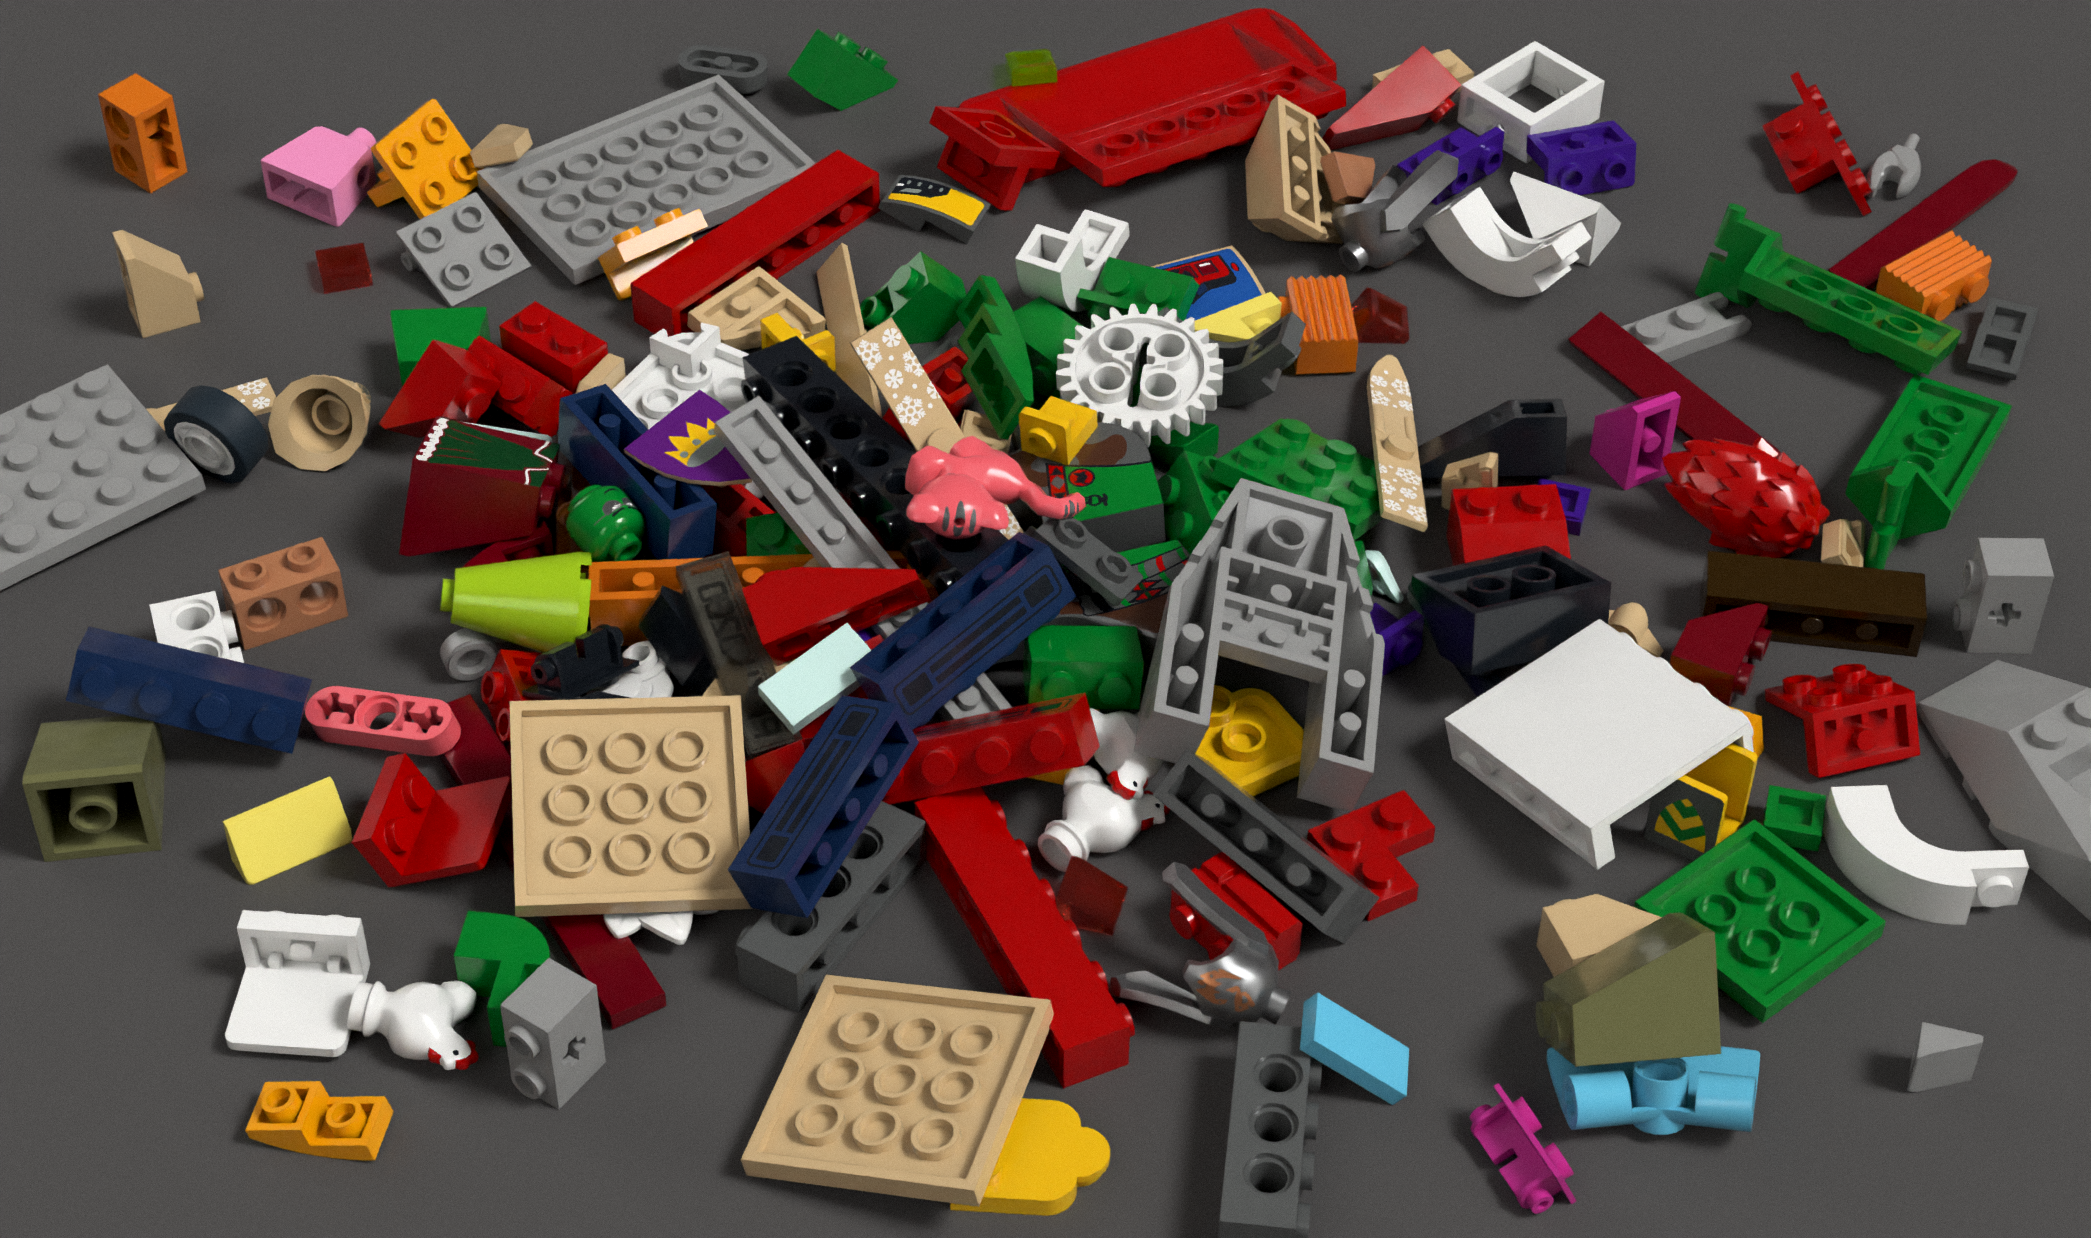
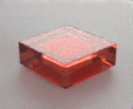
M364 243L315 251L324 294L373 286Z

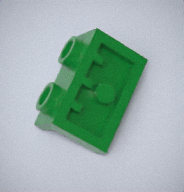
M1108 257L1094 291L1080 288L1077 299L1089 312L1087 316L1090 319L1091 315L1095 314L1104 321L1109 320L1111 307L1116 308L1122 316L1128 315L1130 304L1137 306L1139 314H1146L1152 304H1156L1158 312L1165 307H1168L1170 310L1176 309L1177 317L1184 321L1199 288V284L1191 276Z

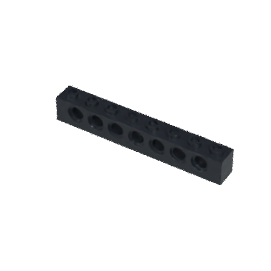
M797 336L743 357L745 379L741 381V390L745 401L749 402L760 396L762 400L774 406L776 417L831 485L835 489L837 488L850 501L855 513L860 517L865 516L878 529L883 541L887 545H894L906 557L911 569H915L917 574H922L936 588L939 595L1008 541L999 530L989 528L984 529L971 538L950 539L935 533L925 523L909 520L906 516V508L914 495L905 489V477L910 458L917 451Z

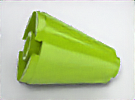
M573 552L455 568L454 579L443 578L440 611L451 612V624L540 652H547L566 642L574 643L576 637L587 632L591 579H585L586 573H580L581 565L592 566L591 553Z

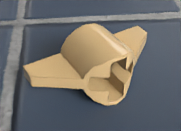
M1631 602L1618 607L1616 610H1609V626L1618 632L1627 633L1637 645L1653 656L1660 657L1664 650L1649 630L1646 611L1640 604Z

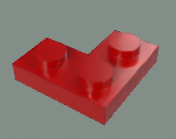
M1402 790L1308 829L1307 840L1380 897L1365 916L1367 921H1371L1417 901L1419 885L1397 860V857L1434 841L1435 826L1407 792Z

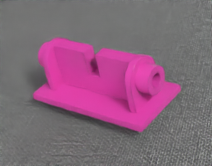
M1500 1084L1494 1085L1502 1101L1493 1107L1485 1104L1476 1108L1470 1115L1472 1122L1470 1130L1495 1166L1511 1155H1517L1518 1158L1499 1169V1172L1517 1197L1520 1206L1525 1209L1530 1208L1534 1214L1542 1213L1551 1207L1554 1202L1552 1196L1561 1190L1571 1204L1576 1202L1574 1195L1565 1182L1574 1172L1554 1142L1545 1148L1539 1143L1534 1133L1542 1129V1126L1522 1096L1511 1102Z

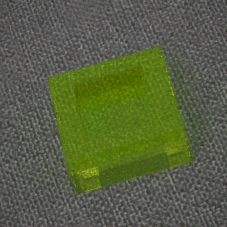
M1037 49L1008 52L1005 54L1006 71L1012 87L1057 82V67L1050 50Z

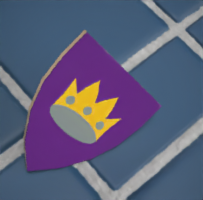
M700 389L624 448V453L635 461L667 478L690 484H699L700 486L713 485L719 488H724L727 485L752 483V479L714 433L715 422L731 412Z

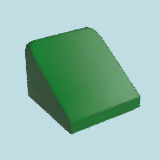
M1190 422V435L1184 436L1174 429L1171 431L1169 444H1166L1160 437H1157L1151 441L1150 446L1147 448L1151 455L1170 468L1184 450L1204 457L1213 456L1218 453L1219 427L1213 423L1200 425Z

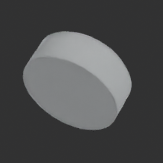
M467 628L452 633L445 639L440 648V658L448 675L460 681L475 680L484 676L487 671H490L498 654L492 636Z

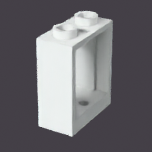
M1534 41L1461 85L1457 122L1479 136L1494 127L1503 130L1501 128V125H1503L1505 130L1503 150L1524 163H1528L1533 159L1526 153L1527 135L1589 125L1599 119L1605 81ZM1532 84L1557 100L1538 112L1533 113L1508 97Z

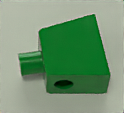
M487 307L391 310L390 313L402 386L432 340L468 350L474 338L476 339L479 335L491 342Z

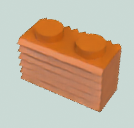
M1953 230L1881 267L1875 293L1933 319L1942 321L1951 311L1954 312L1957 306L1961 307L1963 303L1967 304L1968 302L1974 303L1985 294L1989 286L1988 275L1992 260L1990 255L1984 256L1982 250L1977 251L1975 245L1970 246L1968 240L1962 241L1961 236H1955Z
M1340 274L1336 278L1332 275L1327 278L1320 275L1316 279L1312 275L1307 279L1303 276H1300L1298 279L1292 276L1286 280L1285 296L1277 297L1282 303L1281 318L1292 311L1306 324L1299 344L1301 352L1294 361L1295 375L1355 373L1359 341L1345 277Z

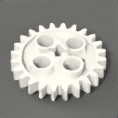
M1130 304L1128 315L1123 316L1116 308L1111 307L1110 319L1106 321L1095 314L1091 315V329L1077 325L1075 327V339H1065L1063 341L1064 354H1058L1057 356L1058 371H1056L1057 390L1060 391V399L1096 410L1097 422L1125 427L1136 433L1145 442L1147 447L1150 446L1151 436L1159 435L1162 441L1169 444L1170 434L1174 429L1184 436L1190 435V421L1204 425L1206 410L1215 411L1217 408V396L1222 395L1223 359H1219L1218 343H1209V331L1207 329L1195 332V319L1193 317L1178 323L1176 309L1170 310L1164 317L1158 316L1156 304H1152L1146 314H1139L1137 306ZM1144 343H1149L1147 347V364L1143 366L1141 373L1138 404L1135 407H1130L1133 400V385L1136 384L1138 378L1141 348Z

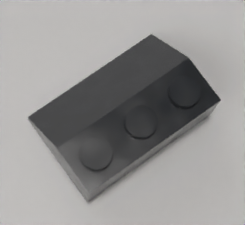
M1546 545L1412 575V588L1439 654L1460 667L1465 674L1471 676H1488L1493 674L1496 669L1512 665L1527 666L1598 619L1608 624L1611 582Z

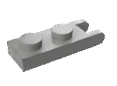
M1716 292L1621 327L1668 363L1740 337L1750 330L1752 323L1743 314L1726 319L1720 312L1727 307L1728 299L1722 293Z

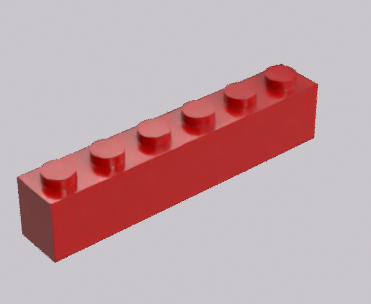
M840 150L834 151L631 282L634 322L653 334L664 328L667 331L668 337L680 333L694 332L687 326L688 312L753 269L760 266L777 280L880 211L878 208L880 205L879 173Z
M982 787L936 795L915 802V816L926 821L927 861L1007 995L1051 1000L1054 1016L1041 1052L1063 1089L1128 1065L1130 1038L1135 1035L1131 1014L1125 1004L1115 1003L1108 991L1107 979L1101 965L1096 960L1090 962L1084 953L1081 937L1074 922L1071 919L1064 920L1057 909L1056 898L1050 883L1045 878L1039 880L1033 871L1031 858L1025 843L1020 838L1014 840L1010 834L1000 803L997 800L990 801Z

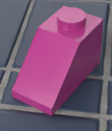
M1675 391L1636 400L1595 416L1589 454L1624 491L1667 475L1662 457L1671 453L1681 399Z

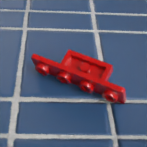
M1799 72L1790 75L1804 103L1781 114L1762 127L1796 194L1840 172L1862 215L1865 216L1872 211L1864 196L1872 193V190L1860 167L1853 171L1849 169L1857 164V161L1845 139L1837 143L1835 142V139L1842 136V133L1830 111L1821 115L1820 112L1827 109L1828 106L1817 85L1813 84L1806 87Z

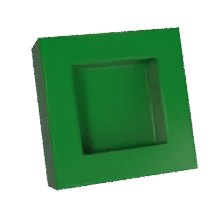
M1769 785L1763 826L1790 847L1818 852L1822 837L1827 795Z

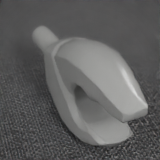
M1910 134L1904 146L1897 144L1873 161L1866 177L1872 190L1868 197L1873 198L1877 190L1882 188L1884 181L1898 183L1897 199L1907 196L1915 188L1921 175V162L1918 153L1915 151L1920 140L1917 134Z

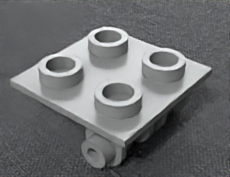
M477 192L395 233L406 248V252L401 254V261L408 271L414 269L419 272L423 271L450 308H454L531 268V264Z

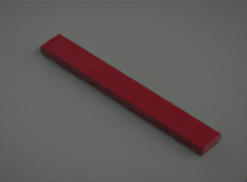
M468 694L448 702L447 704L460 724L461 735L455 746L446 753L439 755L456 784L461 786L509 776L511 779V756L471 695ZM511 797L494 844L514 874ZM603 914L541 916L576 973L596 984L599 1009L612 1030L667 1006L664 990L628 936L621 939L615 938L606 926Z

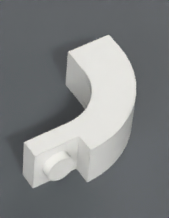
M1481 187L1450 202L1422 223L1440 252L1464 276L1495 293L1512 297L1533 296L1546 290L1572 270L1569 265L1580 258L1575 250L1591 239L1582 222L1549 238L1532 239L1525 237L1511 229L1499 217Z
M1085 209L1070 234L1036 224L1015 258L1018 282L1022 291L1028 297L1036 299L1042 296L1051 304L1074 312L1086 310L1077 299L1079 290L1082 288L1094 291L1108 257L1116 258L1130 236L1129 223Z
M1887 785L1830 788L1823 821V833L1830 854L1839 869L1853 885L1876 902L1915 919L1948 925H1966L1971 907H2000L2018 904L2029 869L2023 849L1966 852L1941 849L1920 840L1904 827L1895 812Z

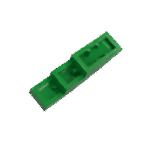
M980 274L955 311L965 328L958 342L968 357V361L961 372L999 438L1008 440L1019 424V413L1025 406L1030 407L1034 402L1032 369L1021 330L996 278Z

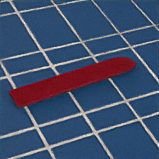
M1996 159L1982 160L1970 166L1829 268L1828 271L1864 288L1872 289L1878 283L1881 267L1952 230L2006 190L2017 176L2018 171L2016 167Z
M1600 311L1568 339L1573 347L1639 399L1675 391L1681 397L1675 428L1690 440L1713 441V438L1752 446L1758 437H1762ZM1764 439L1779 455L1781 454L1775 446Z

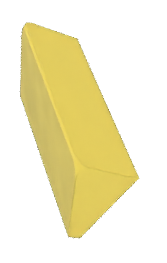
M330 776L223 821L231 859L248 885H254L345 846L353 840L345 811L334 781Z

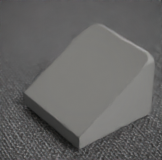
M1922 1022L1911 1058L1907 1091L1920 1092L1971 1081L1984 1036Z

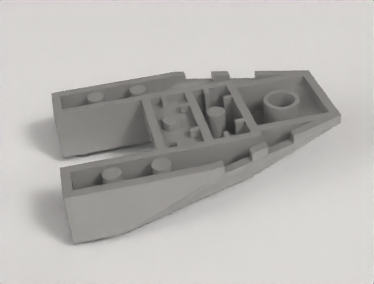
M1243 478L1239 480L1214 518L1210 528L1202 540L1199 541L1187 563L1169 588L1140 707L1134 752L1175 764L1186 749L1196 753L1210 723L1219 655L1309 681L1297 798L1346 812L1353 810L1374 773L1385 643L1383 636L1376 634L1370 615L1374 606L1369 589L1363 588L1357 572L1360 559L1344 508Z
M1996 660L1918 702L1917 713L1946 759L1952 757L1964 776L1962 786L1971 800L1977 798L1990 818L1988 828L1992 835L2009 850L2023 849L2029 868L2091 921V688Z

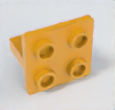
M431 99L371 147V152L383 168L377 173L380 181L366 193L377 208L404 197L418 218L422 219L464 198L478 186L477 171L484 168L474 166L470 147L437 100Z

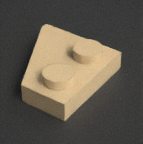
M758 266L688 312L687 326L694 332H701V323L720 327L721 343L738 350L762 347L760 319L778 313L792 328L799 329L804 338L825 331L826 318Z

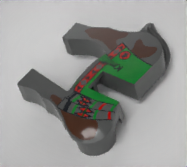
M1098 422L1097 428L1070 464L1065 465L1022 451L1020 427L1018 424L1011 437L1015 451L1007 455L1021 466L1028 480L1040 486L1047 496L1060 499L1071 493L1079 492L1085 498L1086 507L1071 518L1080 521L1087 528L1088 532L1113 552H1117L1125 557L1130 565L1143 576L1139 585L1118 606H1115L1057 560L1076 597L1060 610L1055 619L1044 625L1136 626L1144 661L1143 675L1148 676L1169 588L1187 563L1190 553L1178 540L1164 542L1163 500L1147 445L1136 433L1125 427ZM1021 499L1007 505L1023 531H1026L1030 526L1038 529L1049 519V517L1037 515ZM1025 639L1019 643L1017 649L1012 654L999 659L993 665L1007 661L1023 660Z

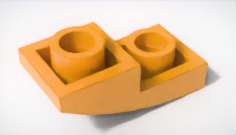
M321 1081L265 1082L245 1132L250 1139L289 1151L335 1159L375 1161L394 1111L385 1096L329 1097Z

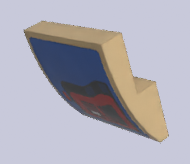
M1232 245L1151 266L1191 276L1199 284L1185 319L1193 317L1195 320L1266 294L1251 267Z

